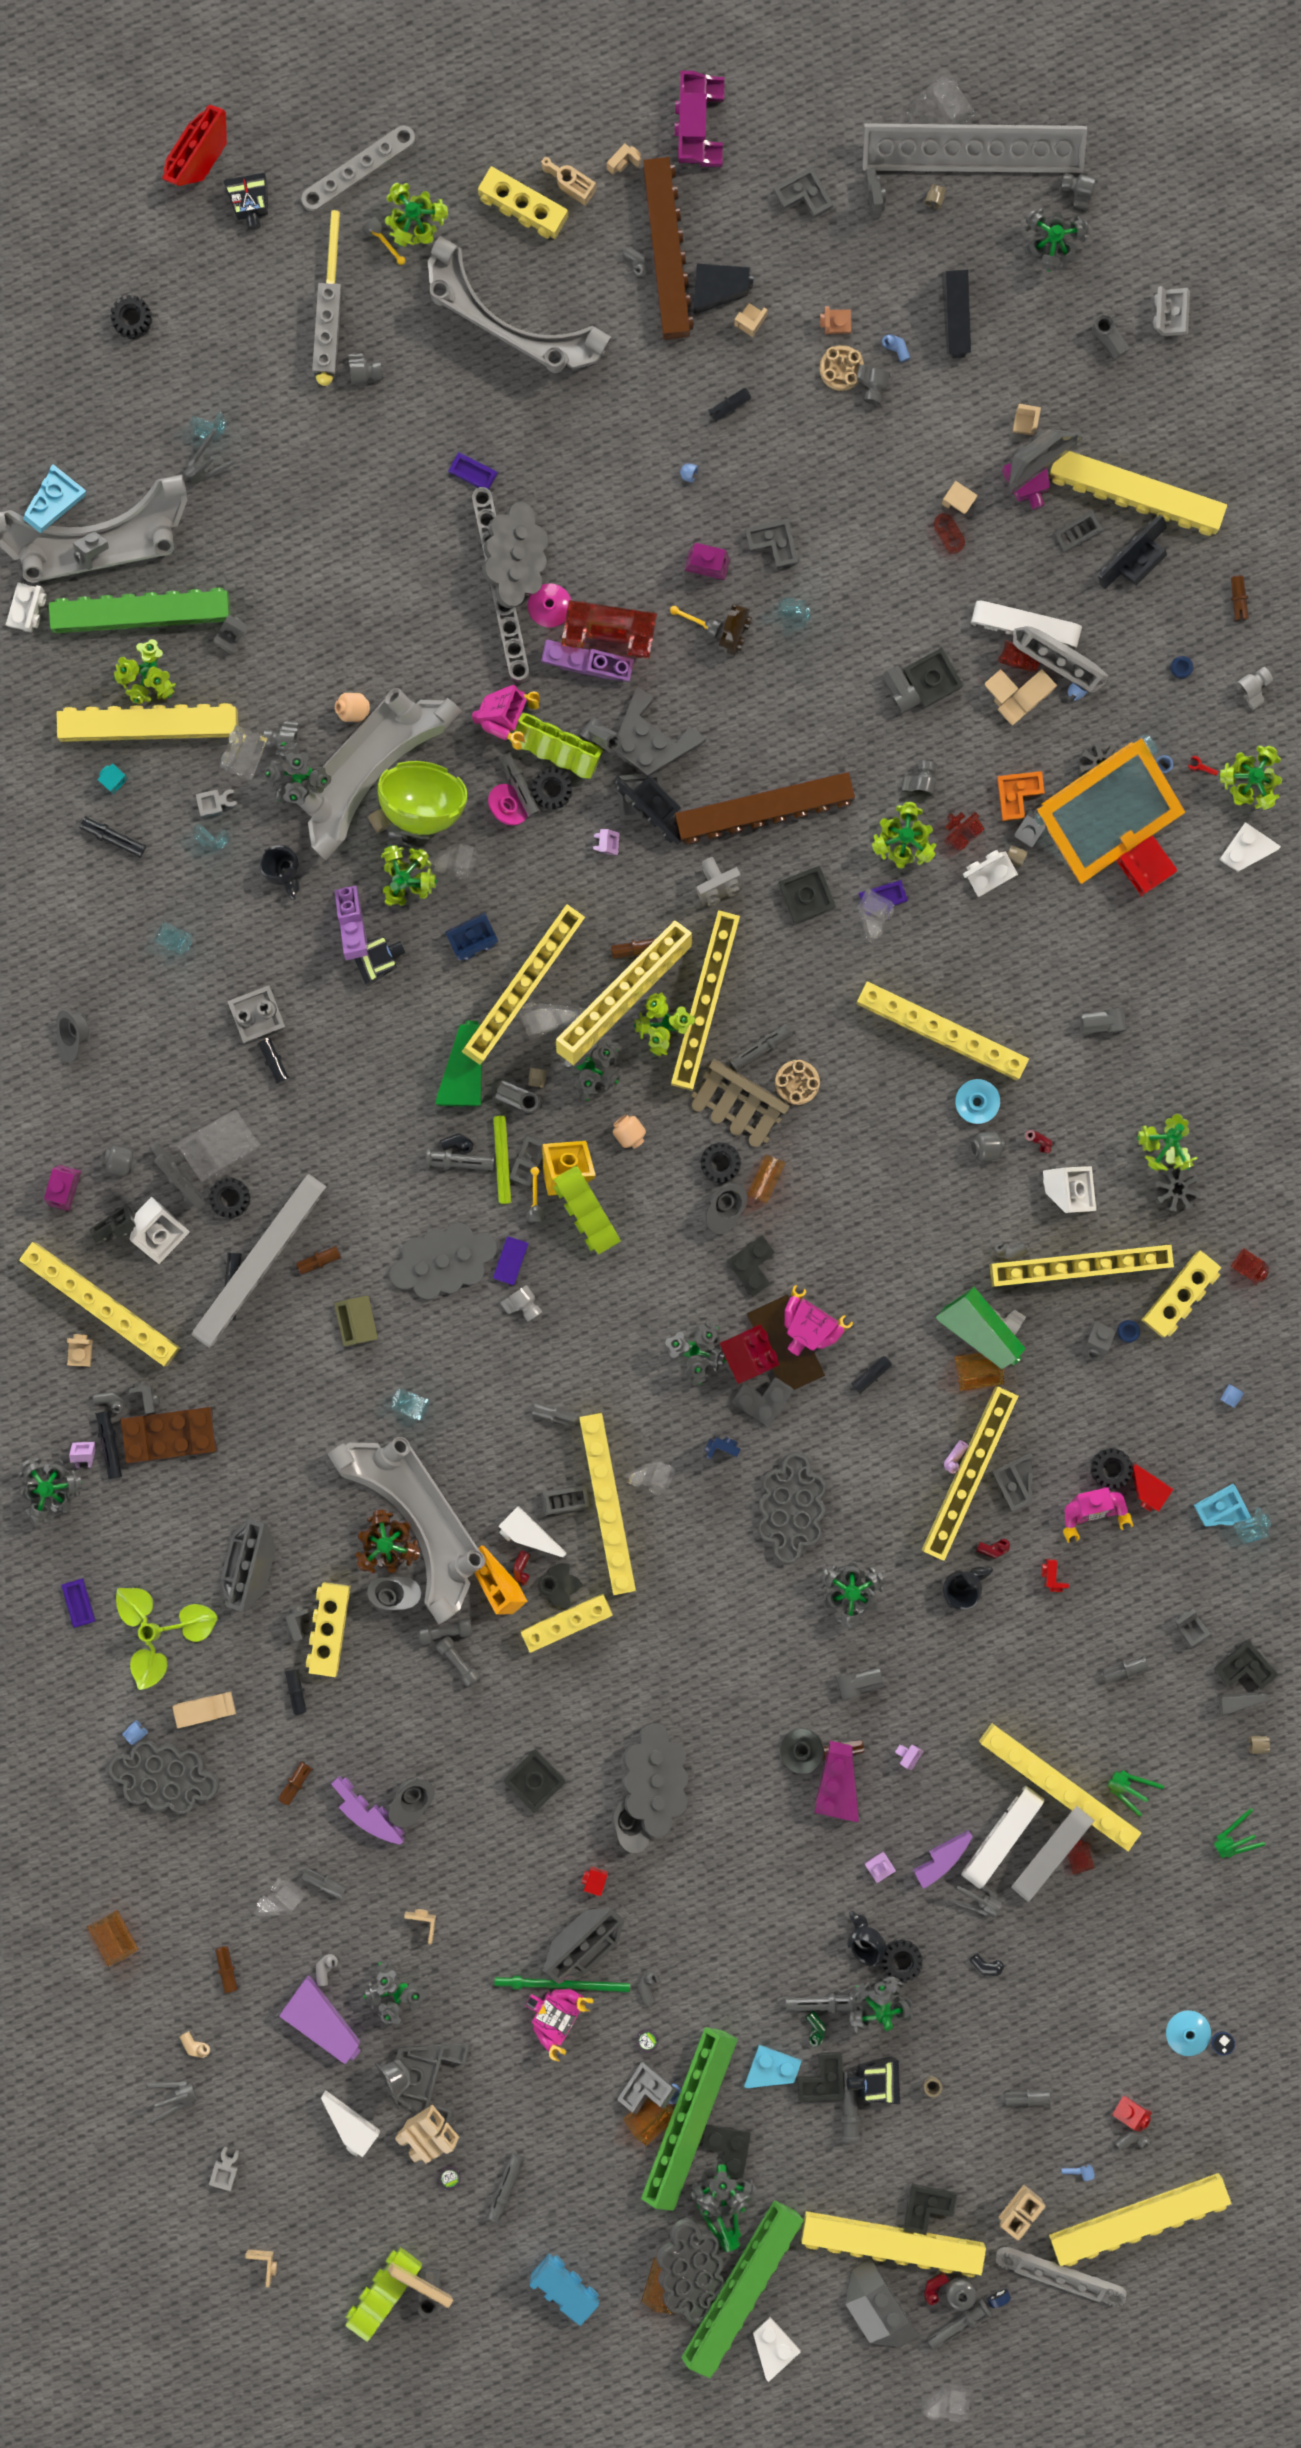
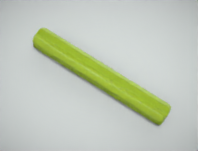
M495 1116L493 1122L498 1199L500 1204L511 1203L506 1117Z

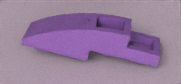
M547 639L544 644L541 663L561 667V670L629 682L634 659L595 649L587 650Z
M357 886L335 890L345 959L350 960L368 956V944Z
M339 1776L331 1783L345 1800L339 1808L355 1824L370 1834L388 1842L401 1844L405 1838L402 1835L405 1832L401 1827L395 1826L388 1819L389 1813L383 1806L379 1808L375 1804L368 1810V1802L362 1795L357 1797L352 1791L354 1788L353 1784L346 1777L342 1779Z

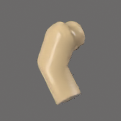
M189 2031L179 2036L186 2052L190 2056L204 2058L210 2053L209 2045L194 2041Z

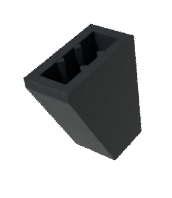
M697 263L693 313L698 314L748 296V289H753L754 275H749L750 267Z

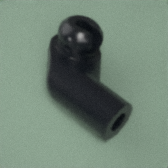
M460 1133L440 1140L443 1150L454 1146L466 1154L473 1150L471 1139Z
M978 1953L970 1959V1962L984 1976L997 1977L1002 1974L1004 1964L1000 1960L986 1963Z

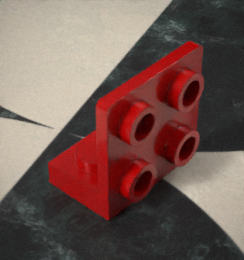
M1153 835L1130 851L1122 854L1116 860L1141 897L1177 872V868Z

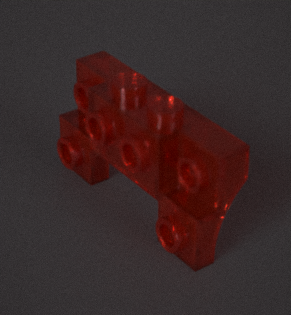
M569 600L561 645L583 648L586 638L629 644L627 655L638 658H650L657 613Z

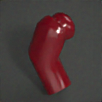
M1034 1130L1026 1132L1025 1138L1028 1141L1039 1144V1151L1041 1153L1051 1152L1053 1143L1049 1138Z
M1001 1539L991 1546L979 1542L976 1552L997 1559L1009 1551L1010 1542L1007 1539Z
M523 1550L520 1551L514 1563L513 1574L514 1580L517 1583L526 1585L530 1576L523 1571L531 1555Z
M945 2272L936 2275L926 2282L924 2298L929 2305H936L939 2302V2287L950 2282Z

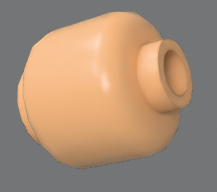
M343 693L335 703V711L342 721L361 722L369 714L370 705L363 694Z
M624 1115L613 1124L615 1127L613 1135L622 1147L629 1148L632 1146L635 1149L644 1142L643 1137L646 1134V1129L636 1116Z

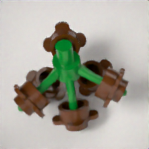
M386 1510L374 1511L373 1516L367 1518V1522H372V1525L367 1530L358 1533V1539L362 1541L363 1549L365 1550L362 1554L360 1552L355 1554L358 1559L357 1566L359 1569L374 1574L376 1572L374 1567L378 1563L380 1568L384 1567L390 1574H393L404 1560L407 1561V1566H410L413 1560L416 1561L420 1555V1548L417 1547L418 1540H414L413 1544L409 1543L411 1541V1536L409 1535L411 1525L408 1522L401 1523L397 1520H393L390 1523V1518L394 1516L393 1513H386ZM388 1525L391 1527L389 1530L390 1538L386 1537L385 1527ZM393 1541L397 1543H401L404 1541L405 1545L402 1548L394 1545ZM371 1548H378L373 1553L369 1552ZM382 1552L381 1559L377 1562L375 1557Z

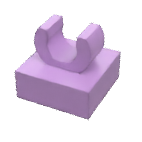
M600 829V833L594 835V838L600 839L599 846H593V849L608 855H618L620 833L609 829Z
M95 1442L72 1443L69 1454L70 1463L75 1462L76 1468H80V1462H87L88 1468L92 1467L95 1455Z
M899 1745L895 1752L903 1757L900 1764L912 1770L924 1751L914 1745H911L909 1749Z
M884 1851L864 1863L877 1883L896 1871Z

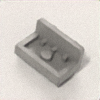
M1159 286L1158 294H1155L1154 298L1157 308V316H1154L1153 319L1154 328L1161 336L1188 334L1190 290L1188 288L1166 290L1163 286Z

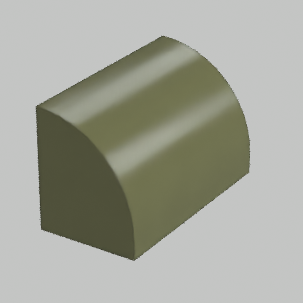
M369 1296L334 1303L344 1347L378 1339Z

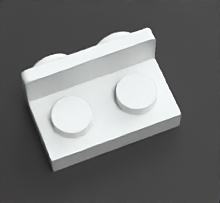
M18 582L6 625L33 633L34 628H38L40 623V615H38L40 606L43 607L46 602L45 590L38 585L34 587Z
M996 850L985 856L987 860L981 864L977 861L966 867L968 871L963 873V876L969 879L978 897L1018 875L1006 851L999 853Z

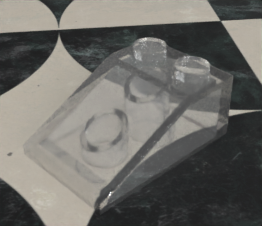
M535 1002L523 1005V1010L519 1011L529 1039L533 1040L570 1026L587 1008L543 1003L535 1004Z

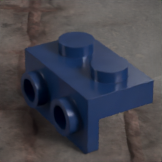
M485 913L445 931L458 960H468L474 957L476 952L489 950L495 946V943L499 942Z
M715 1436L714 1440H708L704 1451L707 1452L706 1458L711 1460L716 1447L735 1457L738 1456L741 1449L737 1447V1441L726 1436L724 1440Z

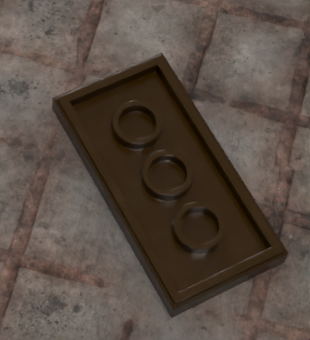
M785 1295L748 1312L747 1316L753 1327L761 1324L768 1334L769 1343L776 1352L780 1364L772 1368L776 1378L796 1390L824 1377L825 1374L814 1351L805 1346L799 1356L787 1349L794 1338L787 1334L788 1329L784 1325L785 1308L789 1301L788 1295Z

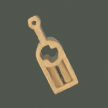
M544 157L541 161L542 170L557 178L558 187L563 192L586 206L596 191V182L569 165L559 168L548 157ZM570 176L571 180L565 182L563 181V177Z
M1041 669L1011 698L1002 704L998 711L1013 726L1049 695L1057 685Z
M232 1692L208 1696L172 1706L177 1728L236 1714Z

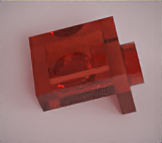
M1245 1248L1242 1249L1231 1264L1232 1269L1248 1278L1256 1286L1259 1282H1263L1269 1273V1266L1266 1262Z
M1082 1839L1076 1843L1067 1855L1073 1875L1095 1868L1089 1850L1090 1846L1087 1841L1083 1842Z

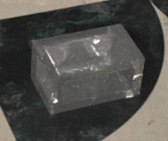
M235 725L234 730L229 736L227 749L222 755L220 767L229 773L252 780L268 738L258 732Z

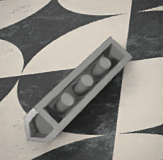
M1029 626L1014 629L1013 644L1019 650L1085 690L1096 692L1106 684L1108 675L1101 668L1045 632Z

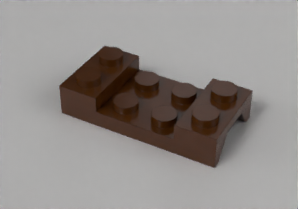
M212 1407L121 1419L126 1463L218 1451L214 1436Z

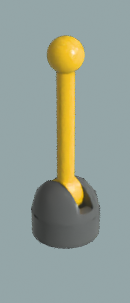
M376 217L370 219L363 226V230L370 237H379L396 257L397 263L404 265L405 258L400 256L381 234L382 225Z
M676 606L670 608L672 615L678 614L702 625L705 633L712 638H716L717 629L720 630L722 622L719 620L709 619L704 622L680 611Z
M533 1167L530 1171L533 1175V1205L527 1210L526 1220L544 1221V1211L537 1205V1175L539 1174V1169Z

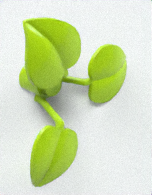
M118 1588L116 1592V1605L121 1619L129 1626H137L141 1623L138 1629V1636L151 1649V1651L148 1649L138 1650L130 1661L131 1673L139 1690L147 1689L157 1684L167 1671V1658L161 1653H155V1647L152 1644V1641H156L160 1637L161 1632L183 1627L182 1631L185 1638L198 1642L206 1639L211 1634L218 1620L216 1613L210 1608L200 1604H191L180 1611L179 1618L182 1622L181 1624L159 1627L155 1623L147 1624L148 1619L146 1616L153 1610L151 1595L139 1588Z

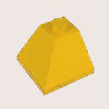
M586 1141L542 1145L543 1174L548 1196L557 1195L553 1188L557 1185L554 1178L576 1165L587 1183L595 1179L596 1175Z

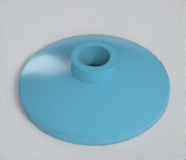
M974 1079L960 1087L956 1094L955 1105L959 1115L964 1120L973 1124H982L990 1121L997 1114L1000 1107V1096L997 1089L990 1082ZM974 1098L981 1100L980 1106L973 1104Z
M1182 2011L1174 2015L1169 2021L1166 2029V2038L1168 2044L1176 2053L1183 2056H1194L1204 2051L1211 2039V2028L1206 2018L1198 2012ZM1188 2031H1192L1194 2033L1193 2037L1190 2039L1186 2038V2033Z

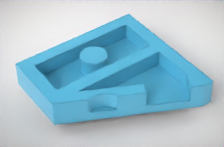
M1234 1484L1194 1504L1205 1526L1254 1523Z
M759 2045L744 2087L754 2088L794 2083L802 2061Z

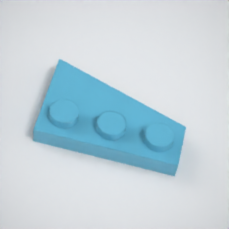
M52 464L46 479L44 478L40 490L34 496L25 512L24 520L39 533H42L86 496V490Z

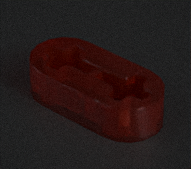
M939 514L933 523L935 532L948 552L952 554L960 553L965 546L964 536L949 514ZM940 519L943 521L948 520L947 528L949 532H946L944 527H938ZM950 535H952L954 540H960L959 548L949 545L951 543Z

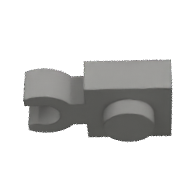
M229 789L220 796L218 790L196 794L200 816L206 817L223 813L222 806L225 805L229 808L236 807V801H227L228 796L234 795L235 791Z
M224 2147L221 2152L223 2162L216 2161L209 2185L231 2191L238 2169L232 2163L238 2159L239 2150L235 2151L233 2157H228L226 2155L228 2147Z

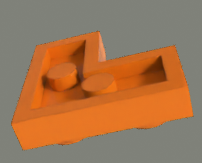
M1042 771L997 777L1002 822L1025 818L1023 797L1044 795Z

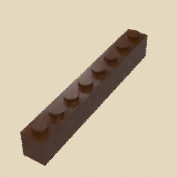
M670 157L644 159L643 170L663 340L690 337V330H694L693 317L688 316L687 308H691L690 294L686 295L685 287L689 286L688 274L683 273L682 265H686L685 251H680V243H683L682 229L678 230L677 222L681 221L680 207L675 208V200H678L677 186H673L672 178H676L675 164L670 165Z
M846 772L675 813V819L681 842L686 841L688 845L699 842L701 837L708 836V839L721 837V833L729 831L730 834L742 832V828L751 826L752 829L765 826L764 822L773 821V824L786 821V817L793 815L795 819L808 816L807 812L816 810L817 814L829 811V807L838 805V808H845L850 806L851 802L855 800L850 774Z

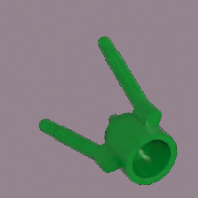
M1123 1770L1121 1773L1115 1771L1107 1787L1111 1788V1793L1116 1795L1135 1814L1141 1817L1142 1813L1120 1792L1124 1794L1127 1791L1144 1802H1148V1799L1130 1788L1131 1782L1127 1779L1159 1789H1164V1785L1128 1774Z
M1252 1808L1240 1816L1223 1833L1216 1836L1218 1841L1214 1842V1845L1222 1859L1265 1846V1842H1260L1237 1849V1847L1255 1839L1256 1835H1251L1235 1843L1231 1837L1226 1838L1253 1812Z
M700 2211L708 2227L717 2237L719 2245L722 2246L724 2252L733 2251L740 2246L738 2238L741 2237V2233L739 2231L737 2213L732 2215L734 2230L730 2227L725 2228L722 2218H717L721 2229L718 2233L710 2218Z

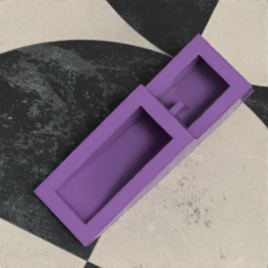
M969 1830L930 1850L929 1853L933 1859L913 1869L923 1889L937 1881L958 1861L972 1839Z

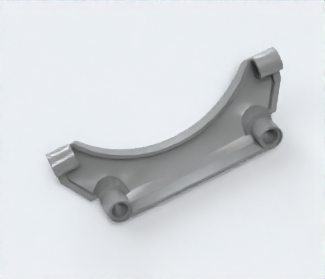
M441 236L433 245L432 255L428 260L432 301L436 305L445 306L545 365L550 372L559 373L565 368L566 364L571 369L596 364L605 353L604 348L606 345L611 343L612 337L594 326L563 335H542L526 332L505 323L490 312L473 291L464 270L461 248ZM444 289L446 293L438 296L435 294V291ZM553 356L561 358V361L557 364H553L549 360Z
M178 475L156 480L150 491L133 508L114 519L90 526L58 527L50 525L42 533H39L20 514L11 510L0 512V547L14 560H21L23 577L31 583L169 555L174 550L171 528L178 526L187 503L183 476ZM96 531L108 541L109 549L92 557L93 568L88 570L82 564L79 565L73 555L75 553L73 542Z
M399 688L390 691L381 704L323 766L326 769L327 775L331 776V783L324 788L323 793H316V788L310 786L309 782L305 785L307 794L304 795L305 803L299 806L312 817L308 822L311 847L323 859L327 860L345 840L355 811L382 773L417 745L443 733L462 712L461 709L449 698L445 701L419 700L415 704Z
M396 1437L383 1448L378 1443H348L346 1445L342 1444L329 1452L327 1455L343 1478L363 1484L385 1497L411 1525L420 1544L426 1566L425 1604L439 1625L455 1615L460 1610L470 1586L467 1578L484 1566L485 1558L415 1454L409 1442L403 1437Z

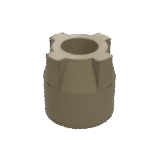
M932 184L927 193L925 205L931 207V202H935L934 208L941 209L946 189Z
M382 809L368 816L376 833L384 831L391 825L390 820Z
M1011 845L1007 855L1014 866L1021 868L1028 852Z
M530 1068L528 1085L544 1088L548 1070Z
M1249 1736V1743L1252 1742V1746H1249L1250 1754L1270 1753L1269 1737Z
M928 2076L923 2083L924 2091L930 2097H937L942 2092L941 2082L936 2077ZM934 2081L936 2083V2087L934 2089H929V2082Z

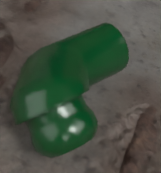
M812 2011L805 2019L812 2026L809 2043L813 2047H818L824 2041L826 2026L816 2013Z

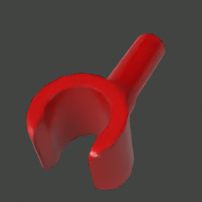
M1191 757V760L1198 762L1196 767L1188 765L1191 771L1201 770L1217 776L1219 771L1202 764L1199 757Z

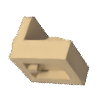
M624 143L607 162V170L613 175L617 171L622 172L629 163L628 159L636 167H639L641 165V154L633 146L629 147Z
M74 1334L73 1339L67 1338V1343H69L67 1365L91 1367L93 1340H88L87 1335Z

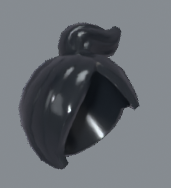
M284 845L266 848L260 863L261 873L269 882L285 885L288 896L291 900H295V895L299 890V883L295 878L299 863L295 852Z
M978 1566L971 1569L970 1572L957 1571L951 1573L943 1584V1594L948 1606L955 1609L973 1608L979 1602L982 1595L980 1580L987 1578L993 1572V1568Z
M853 1910L850 1911V1919L854 1924L855 1930L848 1936L847 1946L849 1948L851 1946L853 1955L861 1964L865 1966L880 1964L886 1950V1943L876 1929L868 1927V1921L865 1916L858 1915Z

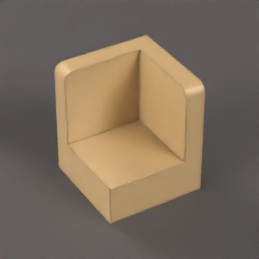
M748 304L742 313H738L734 325L753 337L767 317L768 310L763 308L761 311L755 306Z
M1018 404L1013 432L1034 436L1038 426L1041 407Z
M955 481L944 497L942 505L948 509L952 506L966 514L971 505L975 503L978 495Z
M1001 669L985 682V687L995 697L994 702L999 707L1018 691L1016 685Z

